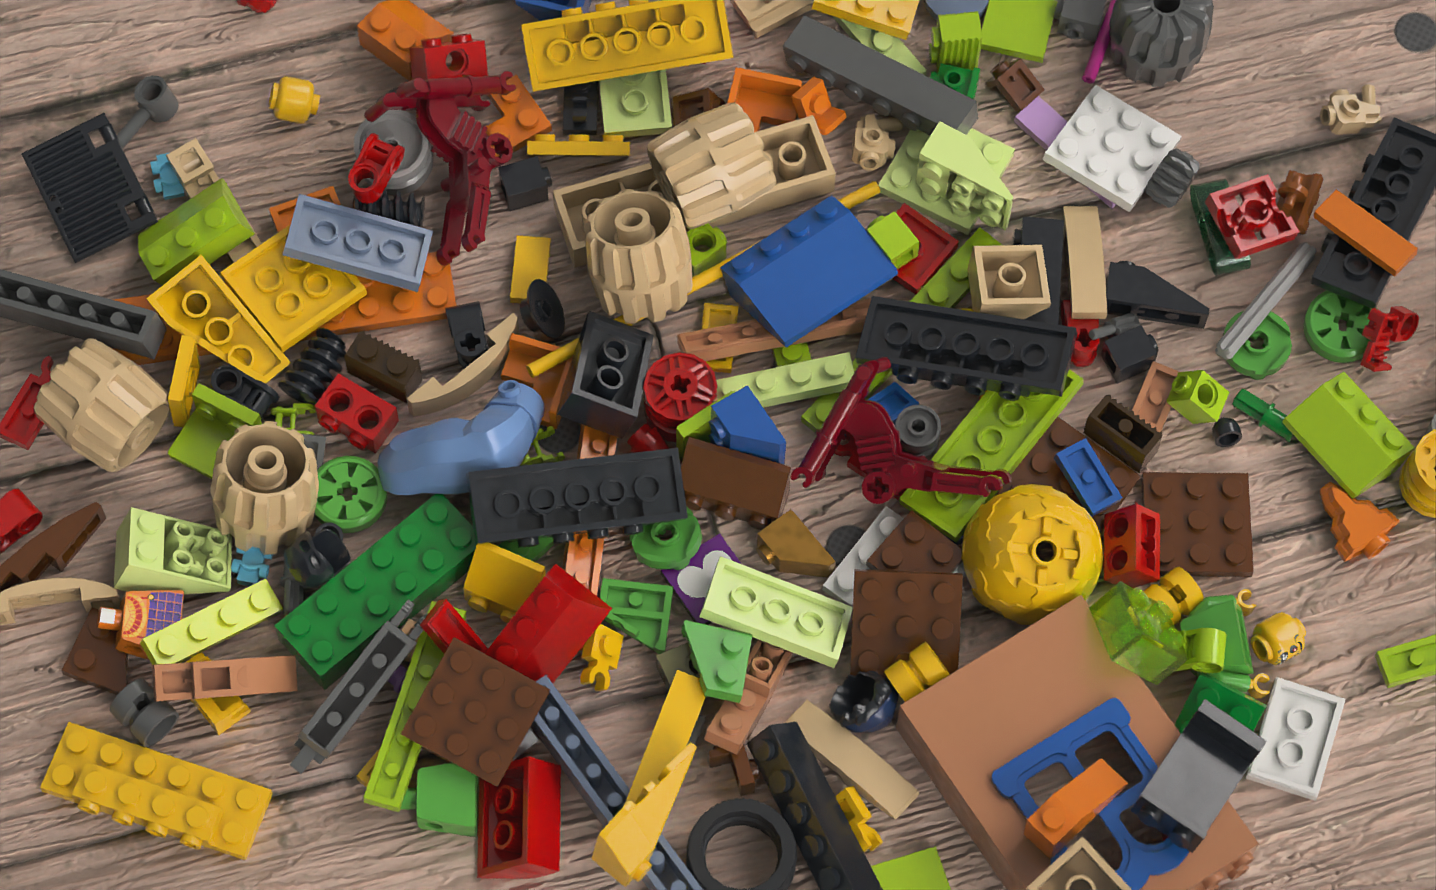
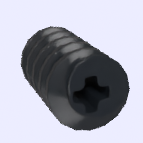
M384 190L382 196L373 203H362L354 196L352 208L423 227L425 195H423L421 202L417 203L414 193L411 192L407 201L404 202L400 191L396 192L393 200H389L387 190Z
M318 328L316 330L317 337H312L308 341L309 348H304L300 352L301 359H296L292 363L294 370H288L285 373V380L278 383L283 392L302 403L308 402L315 405L318 399L313 393L323 394L326 391L321 382L331 383L334 380L329 371L333 370L340 373L343 370L337 360L345 361V343L336 334L325 328Z

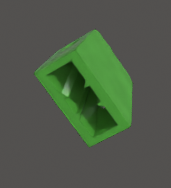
M454 763L420 768L417 770V788H407L400 810H416L417 824L421 829L477 837L478 776Z

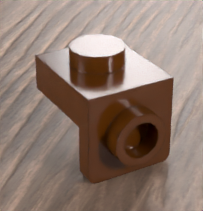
M744 744L737 755L716 745L713 747V750L708 751V764L710 768L731 763L740 796L755 793V780L760 779L759 771L754 758L748 760Z

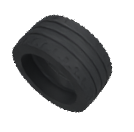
M735 798V800L729 799L716 804L701 815L689 835L686 848V866L703 890H788L794 878L797 861V847L794 835L782 815L763 802ZM741 825L761 830L772 839L776 846L778 861L775 872L766 882L755 888L736 889L724 886L712 877L706 867L705 853L707 845L716 833L727 827Z

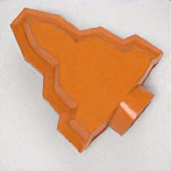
M1332 482L1320 488L1323 508L1332 518L1330 531L1337 540L1335 549L1344 562L1357 557L1361 553L1368 559H1372L1390 544L1391 540L1387 537V534L1400 520L1387 508L1378 509L1369 500L1352 499L1341 486Z

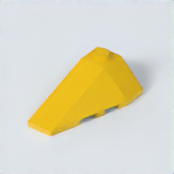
M202 255L146 298L169 327L182 335L194 337L196 344L255 380L266 384L291 363Z
M692 742L663 769L658 777L660 781L658 785L650 781L643 788L635 803L630 800L598 834L591 859L624 887L633 879L639 882L652 867L649 861L697 748Z

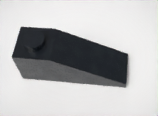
M1130 261L1110 262L1106 277L1107 314L1122 316L1133 313L1138 319L1205 328L1210 308L1146 267L1136 266V264Z

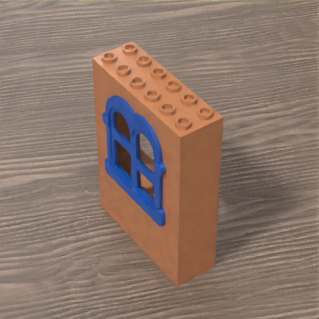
M1082 595L899 707L896 724L897 731L1006 890H1027V887L1068 850L1064 846L1050 860L1024 835L1026 820L1039 808L1025 788V782L1054 763H1061L1074 779L1085 771L1076 758L1075 751L1104 732L1114 734L1141 772L1143 778L1140 783L1114 798L1098 814L1122 851V862L1115 872L1132 890H1218L1220 888L1218 884L1227 877L1231 881L1239 878L1249 870L1248 864L1255 859L1253 854L1259 843L1228 800L1208 829L1206 837L1193 853L1176 846L1169 837L1157 845L1140 843L1131 836L1121 822L1120 813L1135 804L1180 736V732Z

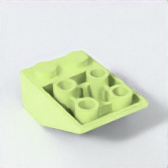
M939 121L919 153L916 184L925 193L932 196L938 195L948 200L954 208L973 213L986 225L999 227L1006 231L1013 202L1012 194L973 140L964 133Z
M131 507L116 531L114 589L127 592L182 590L184 594L229 592L231 589L232 535H222L218 528Z

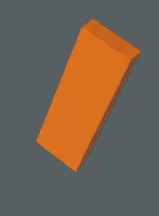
M1337 189L1314 211L1313 218L1394 277L1417 255L1418 248Z

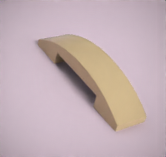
M196 138L166 155L190 199L219 180L214 171L213 164ZM255 233L226 253V256L233 264L261 245L262 242Z
M512 313L487 333L489 349L444 386L432 377L407 398L409 412L413 417L438 412L455 405L486 384L507 359L510 351L509 338L511 333L519 334L518 317Z
M49 578L30 581L0 592V625L15 623L14 610L81 600L86 612L89 613L92 607L100 609V607L120 608L121 598L114 587L87 579Z

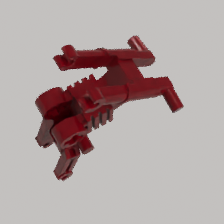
M504 71L498 76L472 77L471 75H462V77L426 80L417 77L408 82L401 83L396 93L384 94L364 113L367 121L374 122L388 110H416L417 125L431 143L432 148L430 151L432 153L436 152V156L442 157L444 162H448L449 176L441 181L440 186L443 191L450 192V199L446 204L440 248L436 252L437 261L444 267L452 263V259L460 255L461 243L467 252H471L478 247V244L485 241V229L491 191L489 190L490 173L492 169H496L508 162L513 155V148L507 137L500 133H493L488 136L486 133L488 128L486 126H481V122L475 121L473 116H468L466 111L461 113L458 108L471 107L475 111H482L490 106V101L481 100V96L490 94L508 95L516 90L514 84L508 85L506 83L508 79L513 77L510 71ZM466 212H467V218H466V224H465V231H464V234H463V227H464L465 215H466Z
M887 357L870 360L858 365L847 387L842 389L820 430H816V437L799 467L795 468L791 473V480L793 481L800 478V474L805 475L806 479L802 484L804 488L811 486L814 481L822 480L826 475L828 463L842 440L845 441L847 437L846 432H849L853 435L857 445L860 469L867 472V476L862 483L863 495L874 504H883L900 494L904 488L925 492L940 491L987 497L991 494V490L996 491L1003 488L1002 480L1004 484H1009L1012 481L1010 473L1004 469L984 470L947 466L928 460L923 455L915 456L902 452L899 430L896 429L886 409L875 401L865 399L875 376L890 368L891 362ZM880 478H882L883 484L889 485V490L885 491V486L879 484Z

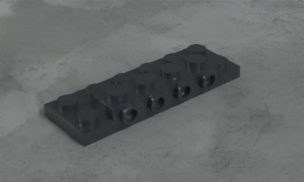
M1394 117L1375 155L1369 154L1362 168V173H1365L1362 181L1355 180L1348 198L1410 242L1436 190V134ZM1328 233L1321 247V252L1324 254L1312 275L1311 284L1369 308H1376L1392 275L1337 234Z
M872 296L855 358L857 364H864L870 360L887 357L891 362L889 369H891L892 374L905 384H916L917 380L920 379L931 381L930 384L933 387L942 390L950 389L951 385L963 386L968 393L973 395H984L985 391L988 390L999 392L1000 397L1010 401H1017L1020 396L1029 397L1030 392L1062 397L1077 338L1076 327Z
M678 448L466 473L476 545L517 541L518 548H526L540 545L539 539L552 537L553 544L575 541L574 534L587 533L588 539L609 537V530L622 529L623 535L643 533V526H648L649 524L679 521L688 518Z

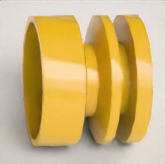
M1436 429L1422 437L1401 468L1399 476L1402 496L1410 507L1424 516L1436 518Z

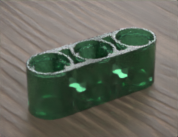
M1226 179L1190 186L1193 211L1211 269L1216 276L1247 270L1251 266L1250 255L1237 260L1234 258L1205 204V200L1210 193L1229 187Z

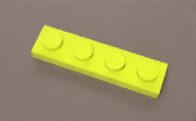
M265 578L143 638L140 644L152 665L181 663L281 613L283 607Z

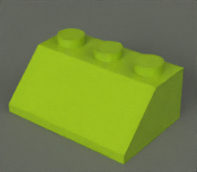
M221 178L160 219L157 223L138 234V253L153 280L163 286L200 255L210 265L255 233L226 181Z
M1345 372L1322 384L1282 421L1352 499L1396 472L1415 448Z

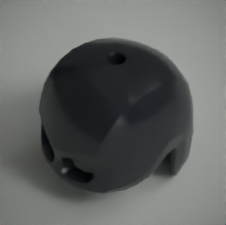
M324 529L312 537L309 531L304 532L290 544L284 554L286 566L290 574L304 588H317L326 584L351 561L348 549L338 535L330 529Z

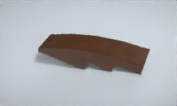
M94 502L62 518L15 552L0 565V592L14 587L16 584L20 585L38 580L50 564L62 572L105 521L106 516L102 506Z

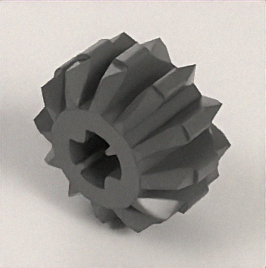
M1178 148L1169 151L1148 181L1146 193L1160 205L1163 204L1168 208L1175 206L1198 174L1200 163L1193 159V156L1186 151L1183 152Z

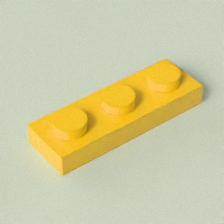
M535 134V141H527V155L630 156V142H623V135H603V141H589V135H569V141H555L554 134Z

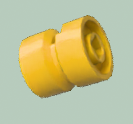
M1175 567L1162 576L1159 580L1160 585L1151 584L1136 596L1137 604L1144 617L1161 633H1165L1179 623L1181 614L1189 615L1204 599L1203 593L1196 581L1181 567Z
M926 641L909 653V660L907 662L900 659L884 670L889 681L904 702H907L950 675Z

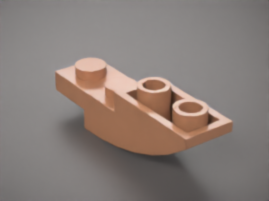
M758 639L749 654L740 703L727 700L723 702L707 729L704 740L737 755L745 740H749L793 652Z
M295 655L152 665L154 702L298 691Z

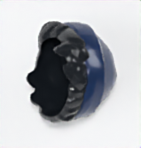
M859 671L856 676L848 675L843 684L837 687L829 707L835 719L840 722V725L851 732H875L890 725L898 704L899 694L889 679L875 671H867L866 673Z

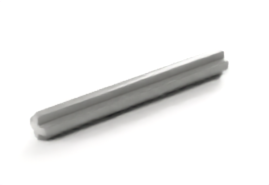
M1304 242L1296 248L1219 340L1215 349L1218 356L1229 360L1236 354L1315 259L1316 248Z

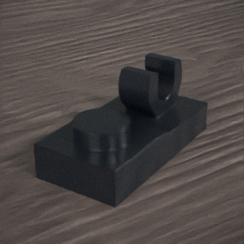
M598 81L564 86L563 135L597 136Z

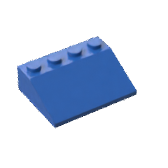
M832 195L720 267L730 296L785 347L799 340L898 274L896 267L853 213Z

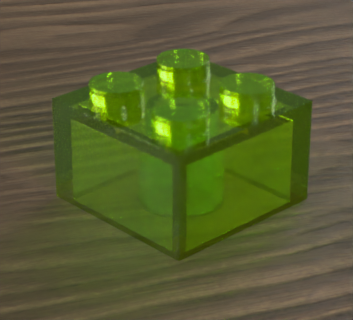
M1120 581L1089 607L1111 661L1158 685L1189 660L1183 647L1185 640L1171 620L1173 613L1170 608L1161 600L1155 601L1149 598L1140 588L1136 587L1134 589Z

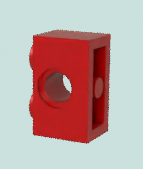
M471 34L452 35V41L442 43L441 38L422 39V46L409 47L412 80L417 77L426 80L462 77V75H471L472 77L488 76L485 40L472 39ZM448 54L451 55L452 59L449 68L446 65V57Z

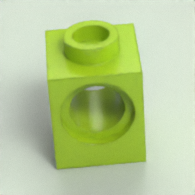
M895 211L886 217L882 215L875 218L868 225L867 232L897 270L918 256L919 240Z
M708 223L686 232L691 250L692 277L726 259L727 239L718 227L712 228ZM699 245H706L710 249L700 252L694 248Z
M1204 370L1178 372L1166 402L1192 424L1217 422L1229 391Z

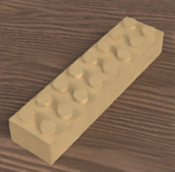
M814 115L755 132V134L762 138L765 145L763 152L772 162V172L776 177V185L770 192L739 211L710 222L709 224L712 227L834 192L836 173ZM650 163L553 191L554 211L574 268L587 264L584 225L588 214H592L597 209V203L606 197L610 198L621 194L625 190L632 189L645 192L653 190L662 193L664 196Z

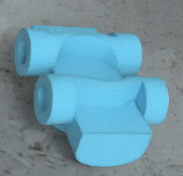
M168 153L156 155L157 161L150 162L152 174H160V179L153 180L156 193L163 192L165 200L185 196L184 188L166 157Z
M251 547L247 552L237 548L236 552L243 554L242 560L234 558L231 566V572L238 574L237 583L251 586L259 582L260 578L267 579L269 565L265 564V559L272 560L274 554L263 555L257 547Z

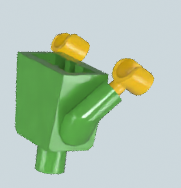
M1248 589L1241 590L1236 598L1233 595L1208 596L1204 598L1189 613L1188 617L1180 622L1181 631L1198 628H1215L1224 631L1227 636L1223 671L1206 674L1241 692L1248 691L1253 698L1262 699L1270 692L1260 690L1257 687V682L1267 683L1270 680L1269 676L1264 673L1258 674L1253 679H1250L1249 674L1254 672L1243 616L1250 615L1255 609L1256 604L1247 605L1242 601L1248 600L1251 597V591ZM1189 669L1196 677H1199L1201 672Z

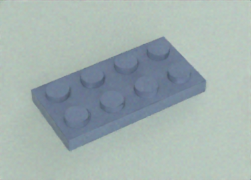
M299 194L283 256L418 292L433 231Z

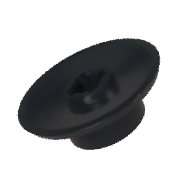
M535 279L528 287L527 298L523 299L520 303L521 317L531 331L536 332L540 330L548 337L559 338L565 329L564 311L561 302L547 282Z

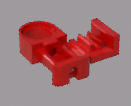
M1392 306L1389 313H1384L1376 308L1371 309L1368 316L1370 321L1368 325H1365L1362 336L1371 341H1368L1360 365L1373 372L1391 370L1393 365L1383 361V359L1387 358L1383 353L1390 351V348L1386 347L1390 343L1389 339L1393 342L1407 341L1413 336L1419 324V315L1403 306Z

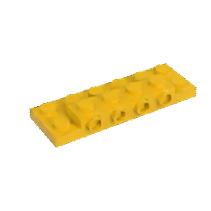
M628 0V6L617 8L615 1L595 4L596 11L582 13V8L576 7L561 10L562 17L521 24L532 90L534 92L733 58L724 0H658L649 2V0Z
M68 722L40 786L42 792L77 803L79 809L89 814L98 815L99 811L112 815L111 819L119 824L132 826L133 823L145 826V830L148 833L157 837L166 838L167 834L180 838L179 842L187 847L199 850L201 846L243 860L247 859L273 795L271 789Z

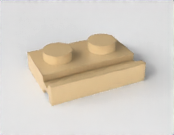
M731 0V4L747 27H750L753 31V35L757 39L811 10L813 1Z

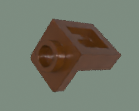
M1021 58L1009 63L1006 59L990 71L993 76L985 82L988 88L996 86L1016 112L1022 111L1045 90Z
M710 88L672 97L673 125L675 127L693 116L725 105V102Z

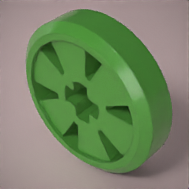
M1328 290L1322 292L1311 302L1304 318L1303 328L1307 342L1317 354L1333 362L1349 363L1362 359L1368 341H1371L1362 336L1365 325H1368L1370 321L1368 316L1372 308ZM1339 320L1346 321V331L1339 330Z
M341 456L329 460L317 470L319 490L314 515L321 524L334 523L341 528L343 533H355L367 529L381 517L387 503V491L382 487L378 468L374 464L356 456ZM351 488L352 492L357 495H352V500L345 501L344 497L339 495L344 494L343 489Z

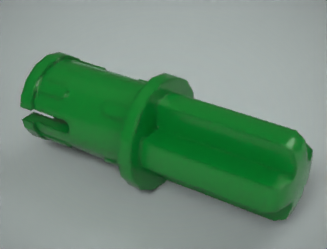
M1241 389L1237 393L1232 403L1235 408L1259 422V427L1264 425L1285 438L1286 441H1291L1294 435L1282 423L1287 415L1274 408L1276 404L1272 402L1269 405L1245 389Z

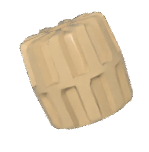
M727 103L693 116L651 140L647 145L649 162L660 189L668 202L673 201L681 212L684 226L689 229H695L739 211L770 192L776 185V177L772 172V162L763 152L765 145L762 138L755 134L753 122L737 103Z
M634 189L625 190L621 194L610 198L606 197L597 203V209L592 214H588L584 229L588 273L596 297L600 299L602 309L609 316L615 313L622 314L625 323L635 324L641 317H646L650 322L655 323L665 319L667 310L679 311L686 304L687 294L691 292L693 286L690 243L681 212L673 201L668 202L665 200L662 193L653 190L649 192L635 191Z
M92 338L86 339L81 348L77 346L72 348L68 353L67 360L63 364H56L50 373V382L41 386L37 395L38 401L34 407L37 418L70 448L106 471L115 473L132 464L150 446L165 424L170 412L169 393L135 362Z
M264 421L263 424L255 426L245 424L235 429L234 436L229 441L223 440L217 450L211 482L216 526L221 534H231L235 538V547L244 552H247L251 547H257L263 555L278 553V546L280 545L289 547L296 538L305 532L306 528L311 526L317 504L319 482L314 450L306 448L304 436L294 428L288 430L277 426V422Z

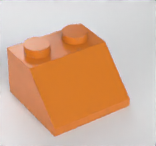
M409 0L379 2L357 25L360 45L408 81L412 80L409 47L422 46L421 40L428 38H441L442 43L449 42L451 36L454 35L452 31Z

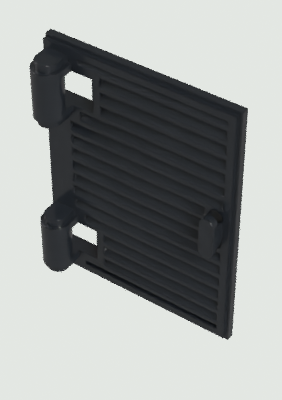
M105 113L21 153L75 263L158 222L156 214ZM99 130L105 144L95 148L89 134ZM135 203L141 217L131 221L125 207Z

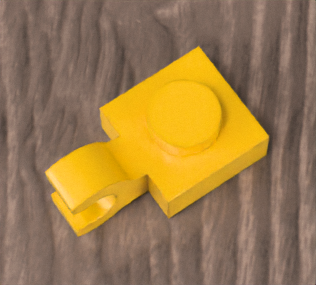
M846 787L835 797L863 852L867 849L873 851L883 842L880 835L865 823L872 815L855 787Z

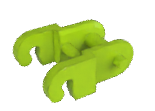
M293 403V408H282V406L272 408L271 415L275 416V422L280 427H282L283 417H290V428L285 429L292 430L293 428L295 429V419L298 417V414H305L306 410H309V413H316L313 404ZM298 431L299 433L315 435L310 431Z
M553 426L547 427L545 432L542 428L538 430L535 439L531 443V446L533 445L537 456L530 458L527 453L520 466L559 462L565 459L563 452L557 453L556 457L552 454L546 456L542 454L538 440L550 437L555 433Z

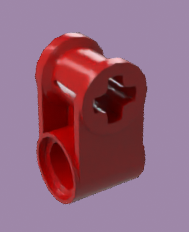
M371 133L367 137L360 155L348 175V182L357 200L367 204L377 201L382 196L389 180L402 162L405 152L403 146L397 145L395 147L380 140L379 135ZM365 178L374 180L373 184L368 188L358 187L359 182Z
M1062 300L1061 325L1076 327L1077 338L1070 363L1076 367L1089 366L1096 359L1097 347L1100 342V338L1092 340L1089 337V331L1099 328V319H1071L1070 300Z
M20 489L10 490L0 499V554L5 552L7 548L21 537L33 531L43 518V513Z

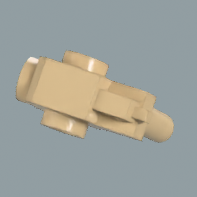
M1364 85L1362 87V101L1357 99L1356 94L1350 95L1346 89L1333 92L1329 96L1330 102L1327 106H1323L1320 112L1322 124L1329 126L1331 132L1335 135L1358 134L1361 129L1373 128L1382 121V117L1379 116L1380 106L1376 105L1375 87L1373 85Z
M874 114L861 117L857 121L854 133L852 161L855 164H860L864 170L872 171L884 166L887 158L893 159L896 141L893 138H889V131L902 130V122L895 117L876 119Z

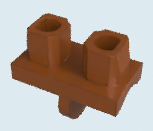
M1289 170L1286 181L1281 182L1278 188L1280 197L1277 207L1280 211L1283 210L1286 217H1292L1300 231L1298 234L1304 235L1308 230L1313 208L1317 205L1320 196L1319 191L1324 179L1318 173L1306 175Z

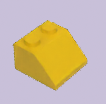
M479 544L476 546L463 587L465 600L468 601V605L473 609L486 613L488 610L500 615V618L508 624L546 575L545 566L494 544Z

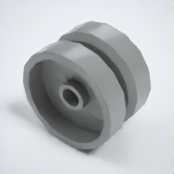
M388 110L374 122H369L365 119L360 124L354 137L356 158L360 155L362 146L371 133L379 135L380 140L395 147L397 145L403 146L405 152L402 162L384 190H387L388 195H395L397 191L404 195L417 190L430 175L433 168V153L430 151V142L417 125L416 117L406 111ZM365 178V181L371 186L374 180Z

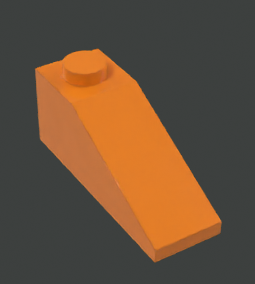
M1100 758L1054 793L1026 820L1024 835L1051 860L1127 787L1128 782Z

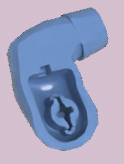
M507 380L498 386L497 393L486 404L483 411L471 420L460 418L443 419L427 426L400 433L379 454L377 464L383 489L394 495L467 493L466 473L520 466L537 435L545 412L541 396L533 388L525 384L518 383L515 380Z

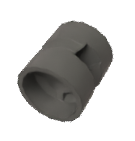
M911 405L903 409L895 423L896 429L899 430L902 452L915 456L923 455L928 460H931L938 449L941 420L935 411L924 405Z
M142 678L127 685L115 697L109 709L110 713L123 726H131V734L144 747H150L162 740L175 726L179 718L178 712L167 701L154 702V688Z

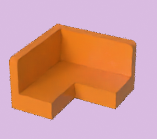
M736 67L727 103H737L742 107L743 111L753 122L754 132L759 131L761 122L774 125L792 122L797 119V112L791 96L802 87V81Z
M511 333L509 338L510 351L501 373V380H515L518 383L533 388L541 396L545 407L540 425L546 427L553 426L554 429H557L561 416L557 415L561 393L573 357L532 378L526 369V365L560 347Z

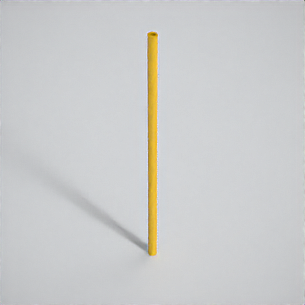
M872 181L840 198L838 201L846 208L851 209L879 194L880 187L875 181ZM752 246L692 277L693 287L687 296L723 277L720 267ZM623 315L613 319L629 326L633 325L625 323ZM641 317L637 322L641 321L646 317ZM579 338L526 365L529 375L534 378L573 357Z

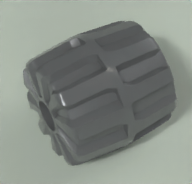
M1116 0L1110 18L1109 36L1111 37L1110 55L1114 64H1120L1126 71L1125 76L1135 83L1140 80L1150 83L1152 87H1164L1165 83L1173 80L1181 82L1190 75L1194 65L1200 62L1207 47L1212 29L1213 0Z

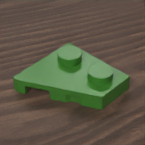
M602 578L600 599L612 607V610L604 620L658 654L666 652L673 586Z
M684 620L681 632L689 643L691 649L690 658L694 669L700 675L699 683L704 696L740 703L752 634Z

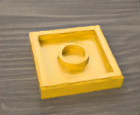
M185 335L181 336L168 396L173 424L176 427H184L190 418L193 405L192 393L197 386L201 367L196 339Z

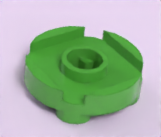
M1244 311L1237 313L1230 319L1223 336ZM1270 311L1250 336L1254 340L1259 337L1264 340L1262 344L1264 348H1252L1250 346L1251 342L1247 339L1236 354L1227 362L1236 371L1250 376L1254 380H1261L1268 375L1278 372L1288 361L1292 350L1291 333L1288 325L1280 316Z
M687 506V519L649 524L648 526H643V533L630 535V540L639 562L655 569L673 568L680 570L688 566L690 559L694 557L700 548L702 532L698 520ZM666 530H671L673 536L671 539L662 541L657 537L659 534L664 535Z

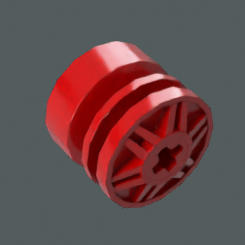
M678 352L663 356L654 362L646 373L643 387L646 421L652 429L656 427L662 438L666 441L676 442L677 426L717 401L718 385L715 373L707 362L694 354Z

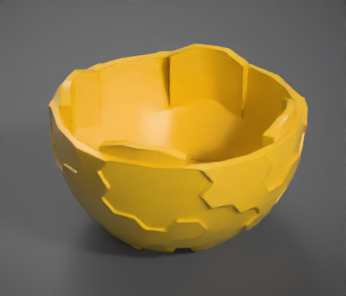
M1037 484L1020 485L994 496L985 504H981L968 522L963 535L961 559H963L964 571L972 587L973 595L983 606L1022 625L1036 623L1080 595L1086 601L1094 590L1102 569V543L1095 521L1085 508L1079 506L1065 493L1053 489V486ZM1041 541H1046L1053 547L1054 554L1048 562L1041 561L1036 555V547Z

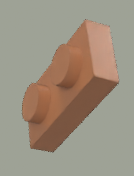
M1153 361L1132 411L1134 415H1139L1140 419H1145V424L1151 423V428L1156 427L1157 432H1161L1172 408L1166 401L1172 389V383L1179 371Z

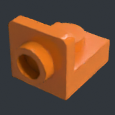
M812 77L791 96L799 119L814 115L821 135H828L847 118L844 110L832 107L823 79Z

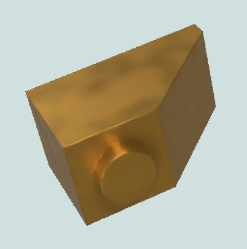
M792 509L757 534L756 551L766 565L772 563L778 572L829 578L835 570L836 561Z

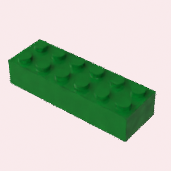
M435 494L274 625L279 641L292 655L296 656V660L326 690L348 672L387 621L391 622L408 599L415 605L409 616L400 623L399 629L406 624L409 618L412 619L429 605L431 601L435 600L469 571L477 546L473 526L443 494Z

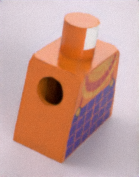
M184 591L125 592L119 609L100 607L97 628L117 631L115 649L149 660L140 642L143 638L181 620Z

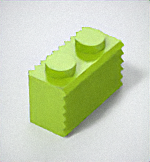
M978 11L938 15L936 27H931L932 43H929L930 63H936L937 72L939 71L940 63L969 70L978 67L982 42Z

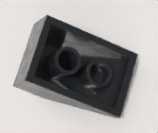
M589 311L563 385L557 415L622 439L638 417L654 335Z

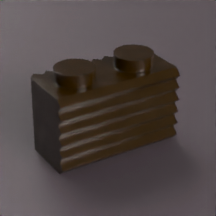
M365 331L359 332L344 356L347 373L406 404L407 398L417 390L423 380L419 359L414 360L413 356L408 357L407 353L402 354L401 349L395 350V346L389 347V343L384 344L383 340L378 341L377 337L372 338L371 334L366 335Z
M1105 395L1089 414L1083 431L1084 434L1138 473H1141L1158 452L1163 436L1162 431L1157 432L1156 427L1151 428V423L1145 424V419H1140L1139 415H1134L1133 411H1128V407H1123L1122 403H1117L1116 399H1111V395Z

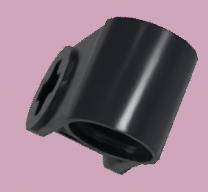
M479 301L445 308L458 361L464 369L488 350L484 334L486 330Z
M222 365L216 368L211 375L212 390L259 413L262 423V417L270 405L277 403L280 398L279 394L270 386L255 380L234 366ZM225 382H234L236 384L231 390L219 388Z

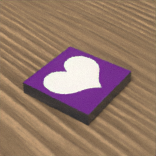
M720 533L700 545L699 550L684 569H661V576L668 586H673V593L692 620L706 625L712 622L699 616L720 556L741 564Z

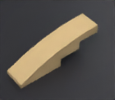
M1063 206L1065 269L1067 270L1071 319H1106V282L1098 207Z
M806 700L784 722H797L815 758L840 775L845 785L848 787L854 786L859 795L894 820L919 796L918 790L892 766L809 700Z

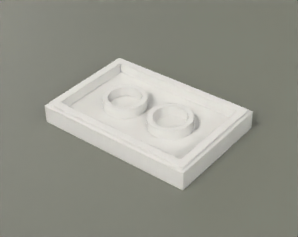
M1276 677L1258 734L1267 742L1250 764L1246 779L1316 801L1346 699Z

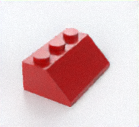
M555 564L484 654L535 682L547 675L550 681L554 683L609 614L612 607Z
M528 756L511 762L498 787L479 777L478 878L535 879L560 872L561 765Z

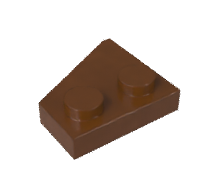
M92 607L61 671L65 676L118 695L127 686L128 654L115 649L117 631L97 628L99 609Z

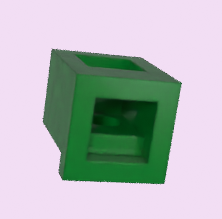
M940 63L939 71H932L930 78L974 100L979 82L980 68L974 67L973 70Z

